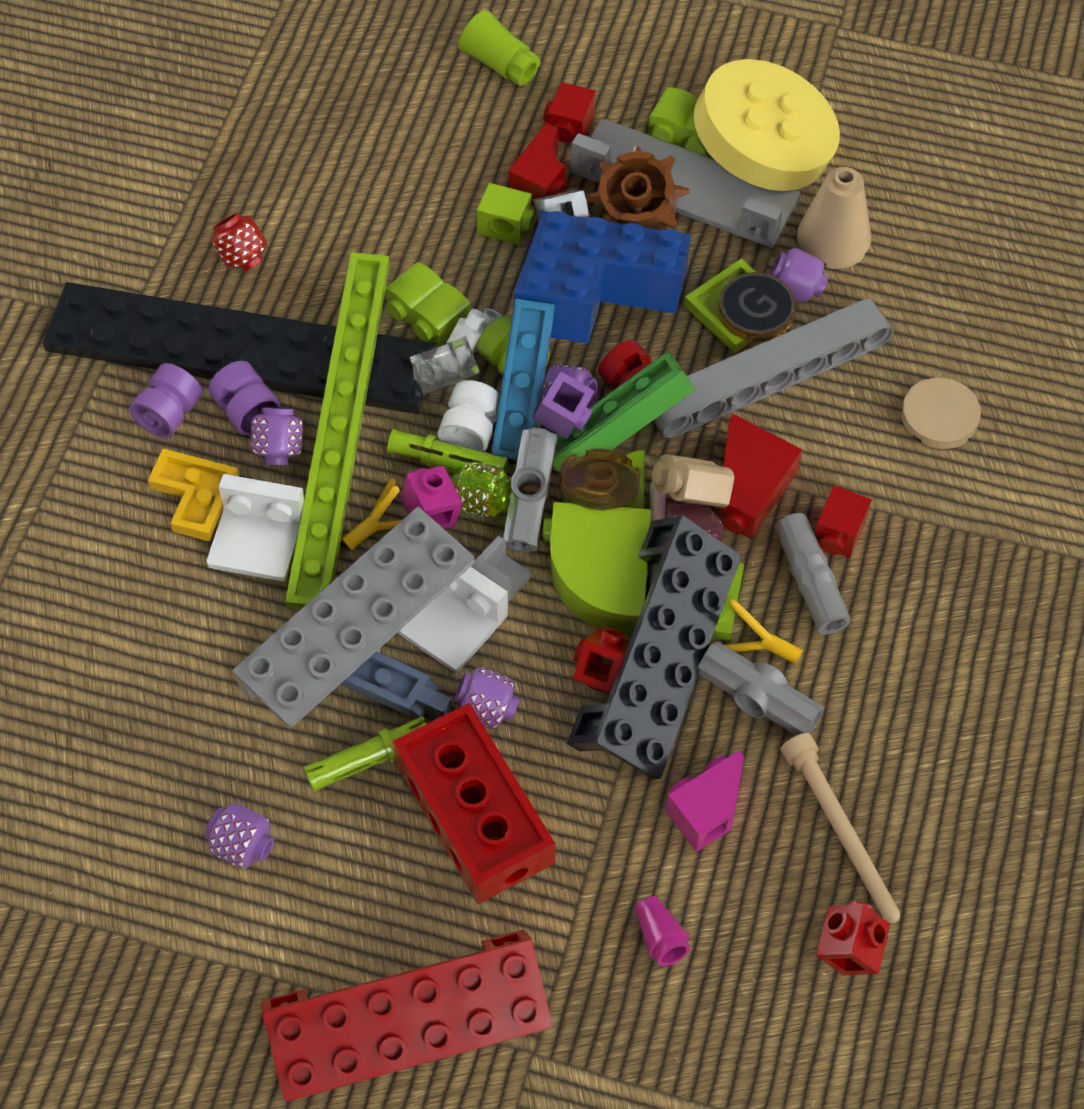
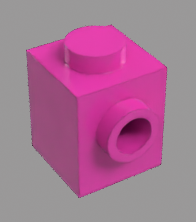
M445 467L420 468L406 475L401 500L408 515L414 509L420 507L443 529L455 527L462 501Z

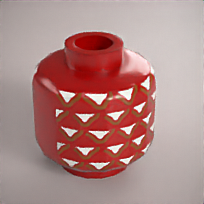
M237 212L224 218L213 227L215 233L211 237V243L227 268L242 267L244 271H248L263 261L261 254L267 248V241L251 216H240Z

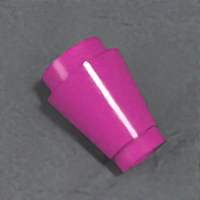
M651 896L643 899L636 905L635 912L638 915L649 957L656 960L660 966H669L682 960L690 951V945L688 944L689 934L660 902L659 898Z

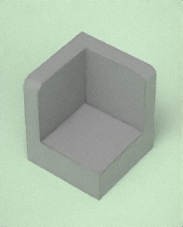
M574 189L533 199L538 223L543 211L550 213L560 211L569 216L590 218L584 190Z
M497 536L471 566L508 591V602L530 579V571L506 555V540L501 536Z

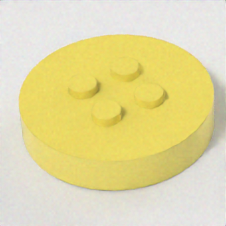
M743 59L720 66L710 76L694 108L695 128L700 141L708 153L718 164L734 176L761 188L791 191L807 187L821 176L838 149L840 140L838 121L824 96L800 75L771 62Z

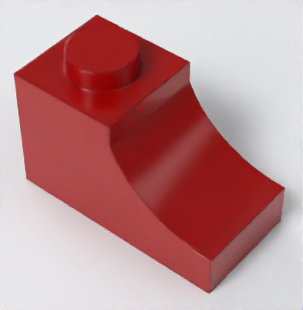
M546 123L508 170L509 188L531 193V206L535 207L533 199L566 192L568 182L565 181V164L556 158L559 153V128Z

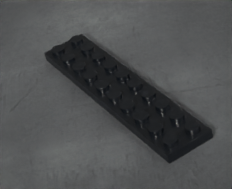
M66 282L43 339L45 351L154 370H157L164 363L174 364L192 376L213 379L215 374L223 367L233 362L247 361L262 378L263 384L271 390L324 398L337 327ZM378 334L365 406L419 415L436 354L435 343Z

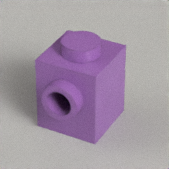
M560 371L533 419L567 439L574 427L581 431L593 410L586 406L595 391Z

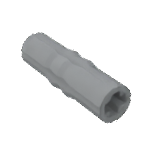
M795 513L779 520L774 527L789 562L790 572L797 582V589L806 602L818 633L829 635L839 632L850 624L851 618L836 586L834 574L828 567L827 558L820 549L807 516L803 513Z

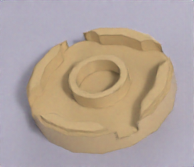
M935 377L922 380L910 388L903 401L901 419L906 431L912 437L914 434L917 438L921 439L922 444L930 448L950 449L960 447L968 441V438L975 434L980 423L981 407L976 395L967 386L953 379Z

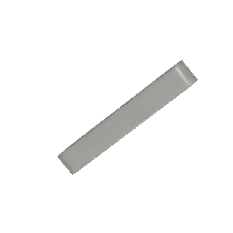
M871 299L859 301L688 375L687 377L694 385L695 390L653 420L663 437H677L884 345L892 337L894 330Z

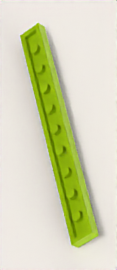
M355 252L350 254L285 603L287 609L301 610L334 581L390 267L389 256Z

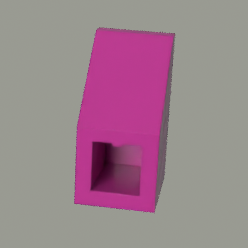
M739 750L727 758L725 755L715 758L705 767L702 774L692 780L690 777L680 780L669 791L666 813L695 852H698L732 830L744 756Z

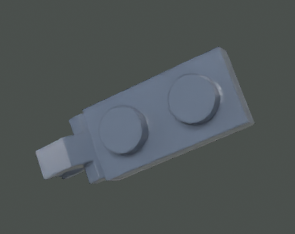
M377 651L340 684L409 717L418 718L425 714L427 717L436 720L453 711L452 698L438 693L439 686L431 681L430 675Z

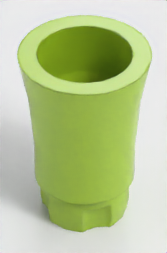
M483 10L476 14L466 25L459 39L458 48L460 52L479 60L505 79H510L519 86L528 84L536 75L537 69L540 66V58L530 51L526 44L507 30L489 10Z

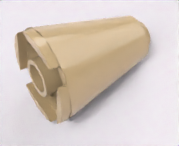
M838 167L827 174L798 226L797 242L800 250L823 260L826 263V268H848L859 263L864 258L865 253L870 247L872 236L863 177L852 168Z

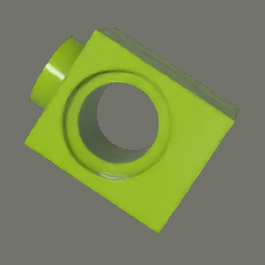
M489 183L477 208V234L520 245L525 231L531 232L536 218V211L531 209V193Z

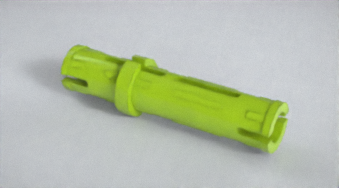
M395 428L391 431L387 446L388 453H396L421 460V465L430 466L431 463L463 472L473 474L476 472L480 476L485 474L489 478L493 476V473L489 472L496 468L500 473H494L493 479H496L498 476L502 481V471H505L503 473L506 474L509 458L505 456L501 457L437 440L436 435L428 434L427 437L399 431ZM413 445L441 451L443 455L413 448ZM453 455L483 462L482 466L484 469L478 468L479 465L473 468L471 465L474 463L453 458ZM486 464H489L488 466H492V468H487Z
M418 717L405 725L389 731L384 728L378 731V736L356 744L321 761L304 766L305 774L313 792L366 770L378 763L380 764L387 760L390 763L394 762L392 741L426 725L424 717Z

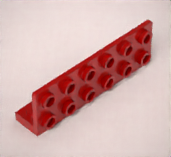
M523 929L481 941L483 951L315 997L307 998L306 989L262 1000V1014L283 1099L287 1102L550 1029L552 1021L532 939Z

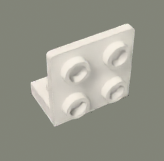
M223 474L219 491L224 509L207 558L208 567L285 581L295 553L304 505L303 489Z
M470 567L397 633L451 671L457 673L508 616V591Z

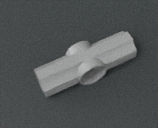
M532 427L522 432L516 470L511 479L512 492L503 538L506 540V547L515 552L529 553L538 550L544 510L549 501L548 488L557 443V435L546 429ZM528 485L540 488L533 495H524L520 492Z
M718 641L709 647L698 666L700 669L699 675L732 695L735 704L743 712L758 719L766 716L796 736L802 733L811 734L823 714L824 707L789 686L785 676L777 668L765 662H757L755 665Z

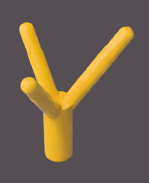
M389 479L369 517L341 539L350 551H353L376 531L392 530L402 521H378L399 493L400 489L398 486H395V479Z
M735 599L729 601V606L763 640L725 645L734 652L766 649L795 665L797 664L803 649L768 632Z

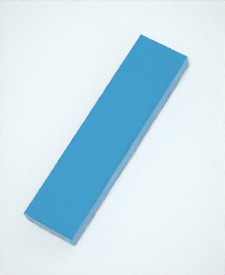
M515 299L491 452L493 455L517 460L523 430H528L532 427L537 428V421L533 417L541 402L556 306L554 304Z

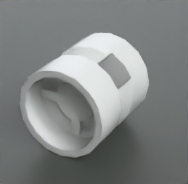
M473 380L458 382L453 388L448 402L450 409L445 412L438 430L439 439L447 443L484 452L489 444L493 425L497 419L500 400L499 393L491 386Z

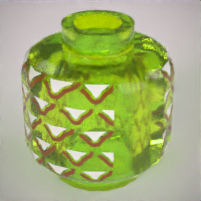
M470 462L461 469L460 473H456L451 480L462 501L460 511L463 513L493 518L501 510H506L509 506L512 492L511 479L507 478L506 472L499 466Z

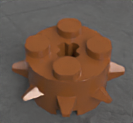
M635 146L632 152L618 156L614 164L602 161L599 164L603 172L600 178L599 191L587 195V201L603 205L606 215L605 221L620 224L636 223L646 228L664 230L668 227L674 229L678 225L674 218L677 198L689 194L690 190L687 187L675 185L673 182L671 170L675 163V158L669 156L657 160L653 154L641 152L640 147ZM643 193V195L635 197V194Z

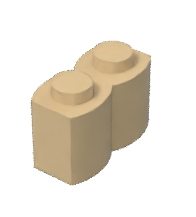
M663 454L660 456L659 461L655 463L652 481L660 494L671 495L675 501L721 508L727 507L730 503L735 477L730 468L717 466L713 461Z

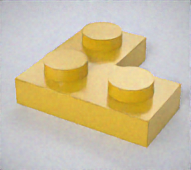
M163 448L149 476L148 484L152 490L182 497L170 523L172 532L210 542L224 509L219 491L222 476L227 474L239 477L238 468Z

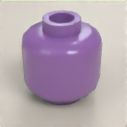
M792 248L787 253L780 252L769 275L781 281L789 289L793 301L801 304L808 302L813 295L820 297L828 281V276L823 275V260L798 248Z

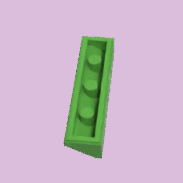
M670 351L591 406L590 409L593 412L581 431L574 427L567 439L556 432L554 433L557 435L553 466L562 477L571 468L579 464L599 460L695 390L694 385Z

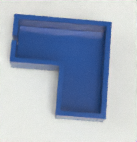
M543 211L514 291V303L515 299L556 305L551 338L587 344L589 343L601 302L677 313L687 271L691 235L680 233L674 229L658 230L646 228L636 223L620 224L608 222L598 217L582 218L569 216L560 211L551 213Z

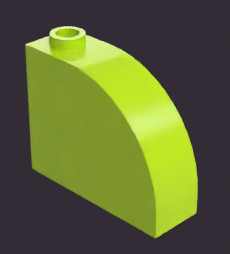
M554 502L552 518H544L543 541L550 542V572L556 592L572 613L591 626L601 630L602 628H612L623 632L625 635H633L645 603L647 562L638 556L650 527L651 509L626 507L600 509L589 508L581 504Z

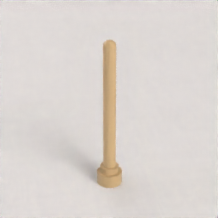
M802 733L791 738L780 748L788 765L794 766L797 771L803 772L883 919L889 923L897 922L900 918L898 907L817 764L819 748L810 733Z

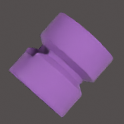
M237 361L223 367L215 374L208 388L210 396L220 409L226 412L227 418L242 435H251L252 418L257 414H261L262 408H281L280 401L270 388L263 384L262 378L247 361Z
M161 364L150 378L148 387L141 391L129 407L130 414L148 432L158 437L170 438L185 418L184 414L189 413L202 396V388L197 380L182 368L174 364Z

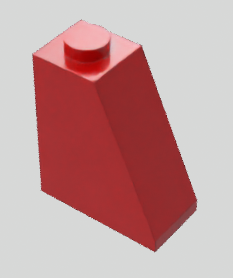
M732 414L728 423L723 467L730 468L735 477L730 503L727 507H718L717 522L721 523L728 531L734 534H742L752 540L799 471L803 449Z

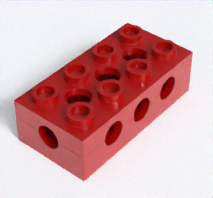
M470 703L392 741L397 768L477 904L492 898L555 864L556 843ZM477 801L479 803L469 804L468 802ZM492 836L501 837V839L491 840L488 838Z

